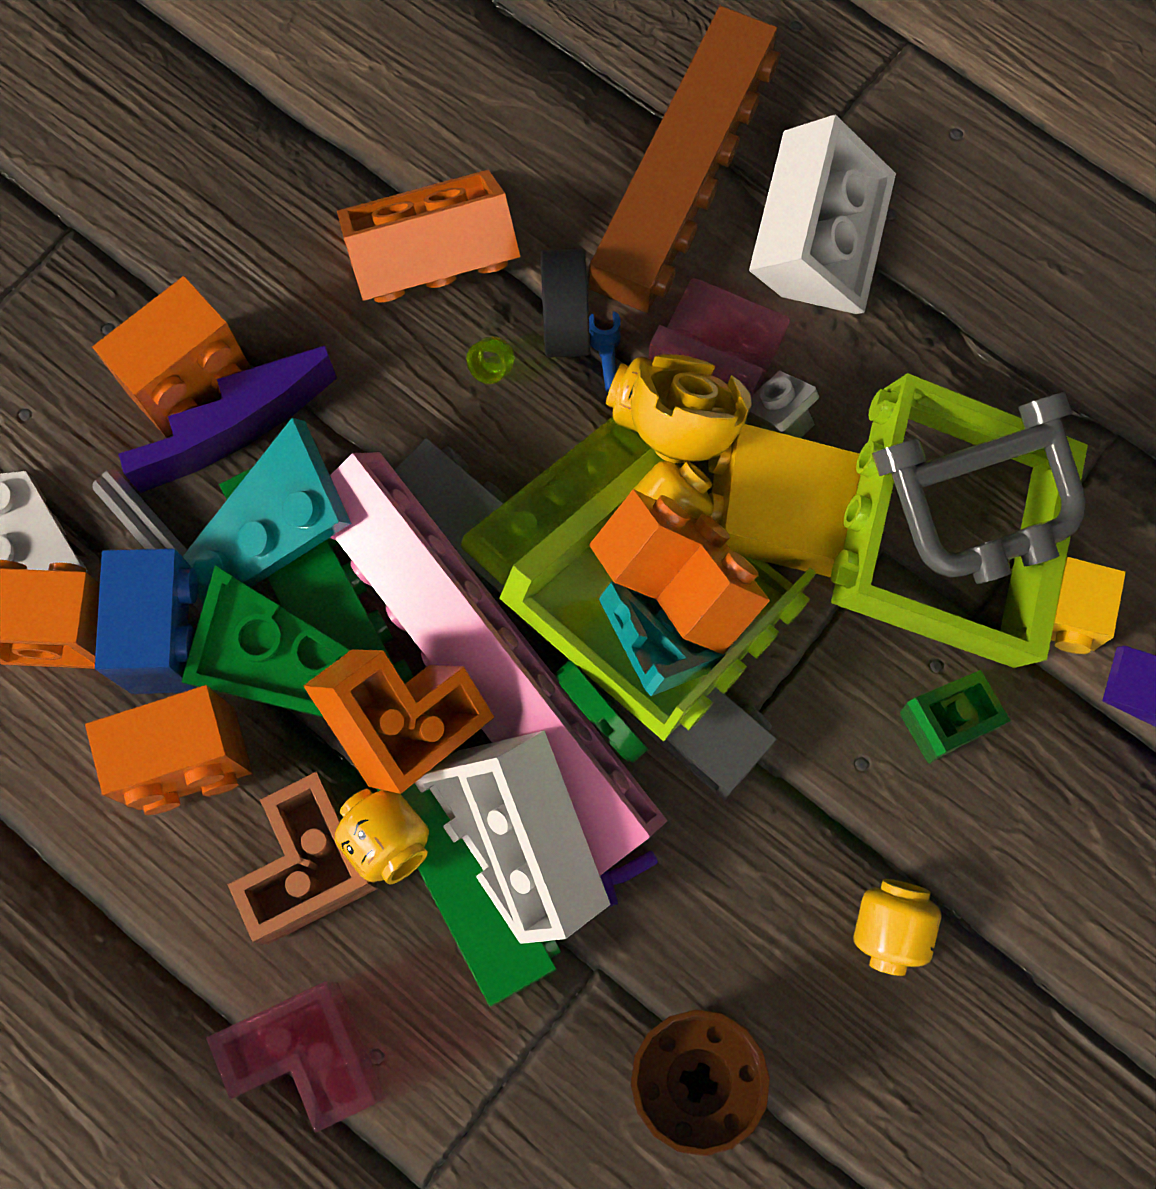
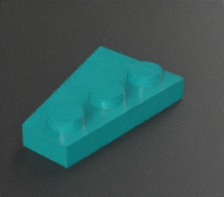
M296 418L290 419L182 556L197 573L198 595L203 605L215 565L251 588L352 524L305 421Z

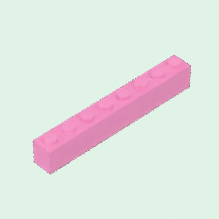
M380 452L352 453L330 475L352 524L330 538L338 541L352 559L351 567L355 574L364 583L372 586L387 605L386 612L391 621L401 630L408 632L422 651L421 657L426 666H464L494 715V718L481 728L491 742L545 730L598 873L602 875L651 837L667 822V819L589 719L558 683L557 678Z

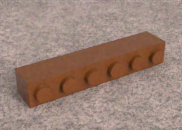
M719 5L590 262L589 290L647 314L656 296L666 297L676 274V267L671 265L678 251L684 254L688 252L695 237L698 223L693 220L699 208L708 210L713 201L719 184V179L714 178L720 165L729 167L740 140V136L735 135L740 123L749 125L755 114L760 99V94L756 93L760 82L769 83L774 75L780 58V52L773 50L778 27Z

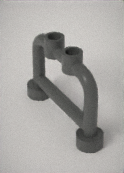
M1065 391L1019 406L1018 409L1025 427L1024 430L929 461L926 460L920 438L872 453L879 477L889 473L892 474L915 547L923 562L934 572L948 577L966 576L973 573L976 584H980L1011 574L1008 560L1021 556L1025 567L1060 556L1056 543L1065 540L1077 531L1083 521L1086 508L1084 489L1061 421L1062 417L1072 414ZM1044 448L1061 498L1062 506L1059 515L1053 520L1013 532V534L969 547L959 553L948 552L939 541L923 488Z

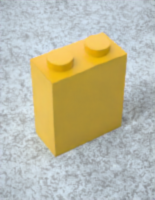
M744 424L730 447L719 456L709 459V472L714 473L712 493H709L713 501V513L710 518L727 531L730 538L726 544L732 551L741 556L802 571H807L811 568L816 574L831 577L834 561L843 550L848 528L844 526L845 511L851 499L856 495L860 474L856 471L859 453Z

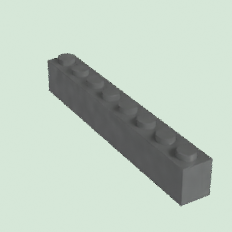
M425 438L394 471L493 598L565 662H568L569 659L499 599L513 565L545 539L549 532L531 517H527L525 521L521 520L508 508L511 502L507 496L493 483L486 481L481 485L467 473L470 469L468 464L455 450L447 445L440 450L430 440ZM592 680L614 705L724 801L777 740L768 732L772 728L771 723L758 710L748 704L740 708L715 687L707 696L713 704L690 731L680 724L665 741H662Z

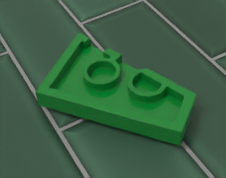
M215 565L181 682L195 687L207 685L216 692L323 717L303 685L351 650Z

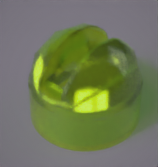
M498 336L485 337L470 347L467 353L466 361L470 373L475 379L485 384L499 382L510 373L514 366L513 347L505 339ZM483 352L497 353L499 357L484 358Z

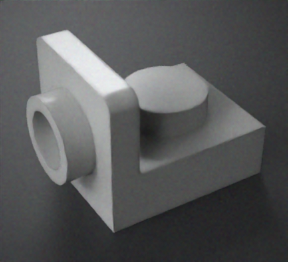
M779 370L751 397L752 406L746 419L748 424L801 438L815 425L808 408L819 399L816 387Z

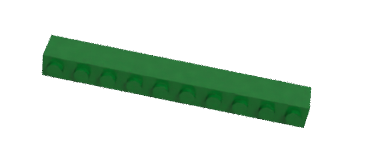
M252 468L219 484L226 499L230 497ZM328 538L267 577L283 609L349 650H384L404 684L414 677L404 658L396 663H393L384 644L394 639L378 609L368 614L366 613L358 595L368 590L363 581L353 571L351 561L343 565L340 564L332 549L339 545L338 541ZM414 783L401 793L429 829L428 841L424 847L428 852L427 857L420 864L418 870L489 1007L497 1005L556 971L557 969L551 959L561 953L556 941L519 943L476 877L483 871L482 867L464 840L461 838L453 842L443 826L451 820L431 790L428 789L421 793Z

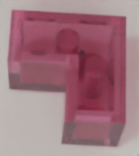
M325 981L206 1038L229 1099L247 1095L292 1074L315 1133L386 1099L338 982Z

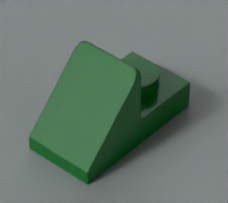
M981 670L913 698L900 711L905 725L929 764L1011 721Z

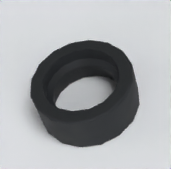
M585 249L542 250L541 281L546 357L588 356L590 354Z

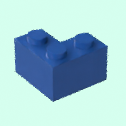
M176 549L102 551L95 670L131 694L182 693L198 688L181 682L196 629L188 623L189 604H194L197 600L198 579L195 569L191 568Z

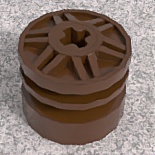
M692 1010L669 1016L648 1032L634 1056L630 1085L637 1113L655 1138L677 1152L708 1156L733 1149L754 1132L767 1108L770 1077L763 1051L746 1028L721 1013ZM698 1065H704L709 1069L707 1079L716 1084L713 1095L702 1094L698 1103L692 1102L687 1098L689 1088L685 1084L680 1083V1077L683 1071L693 1073Z

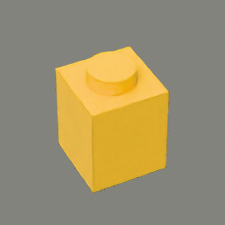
M1071 557L1066 558L1051 640L1055 641V647L1070 653L1087 654L1114 638L1125 571Z

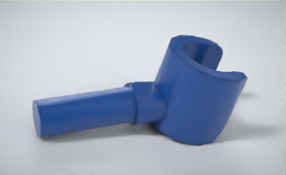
M612 311L613 327L609 330L598 329L594 324V313L589 316L590 345L599 351L606 392H609L617 372L615 348L618 347L621 339V319L615 311Z

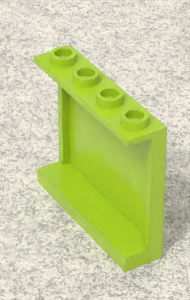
M650 448L516 562L511 569L499 599L662 741H665L680 724L688 731L697 724L713 704L707 696L715 687L723 694L728 691L747 668L741 661L744 656L749 652L757 659L777 637L779 631L773 626L779 619L789 625L810 601V598L803 591L816 575V572L809 568L792 584L765 561L744 557L758 571L759 575L755 578V581L770 599L769 603L708 674L650 696L644 689L599 601L600 596L613 580L589 546L633 488L657 463L666 461L660 458L655 450Z

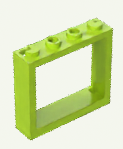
M907 373L886 388L880 389L874 396L869 408V420L873 421L869 440L862 448L856 464V471L860 474L857 492L849 502L844 515V526L848 530L843 550L836 557L831 571V581L835 583L831 603L1012 668L1046 661L1071 536L1056 543L1060 556L1054 559L1025 567L1021 556L1014 559L1000 631L871 585L894 485L891 473L879 477L872 453L903 443L908 419L974 445L1025 429L1020 417ZM1066 436L1081 480L1088 444ZM1042 448L1012 458V460L1033 467L1021 529L1055 519L1061 512L1062 505L1045 449Z

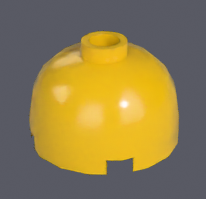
M657 355L654 357L650 367L646 366L645 361L640 365L631 398L633 425L645 443L655 450L660 458L672 463L699 462L717 457L734 442L744 426L752 406L750 393L741 381L731 375L728 384H726L721 379L712 376L715 365L704 360L685 355ZM669 389L666 400L659 399L663 392Z

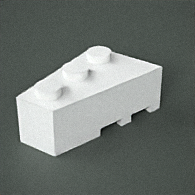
M545 730L458 750L444 758L415 782L421 793L428 789L431 790L451 820L443 826L453 842L462 838L482 867L483 871L476 877L520 944L567 939L611 905Z

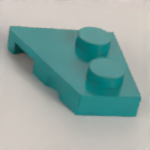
M613 581L609 583L599 598L635 672L650 696L708 674L726 655L683 639L656 599Z

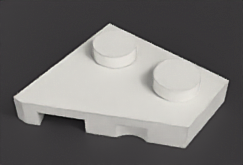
M26 471L1 473L0 560L24 564L27 566V570H48L49 564L59 562L76 564L86 568L83 562L77 558L66 539V533L57 517L51 513L45 503L46 499L34 478Z

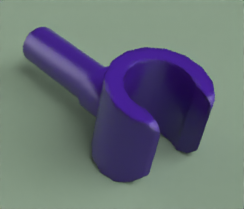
M651 850L620 868L606 871L600 875L611 904L608 907L618 904L614 885L624 883L658 864V860Z

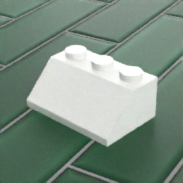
M836 114L783 132L749 271L781 297L859 314L865 312L896 173Z

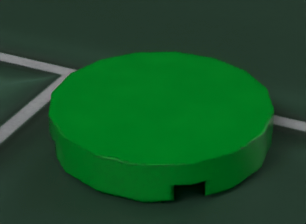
M569 660L555 672L557 674L555 677L559 680L558 683L589 721H592L610 739L608 742L627 762L631 761L633 763L649 749L608 698L572 661Z

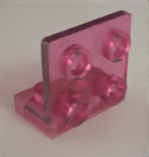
M693 278L690 280L668 327L658 326L650 342L649 358L654 360V357L657 355L673 354L704 360L715 365L712 376L728 384L730 376L733 375L741 381L750 393V396L753 397L762 385L789 327L790 319L771 309Z

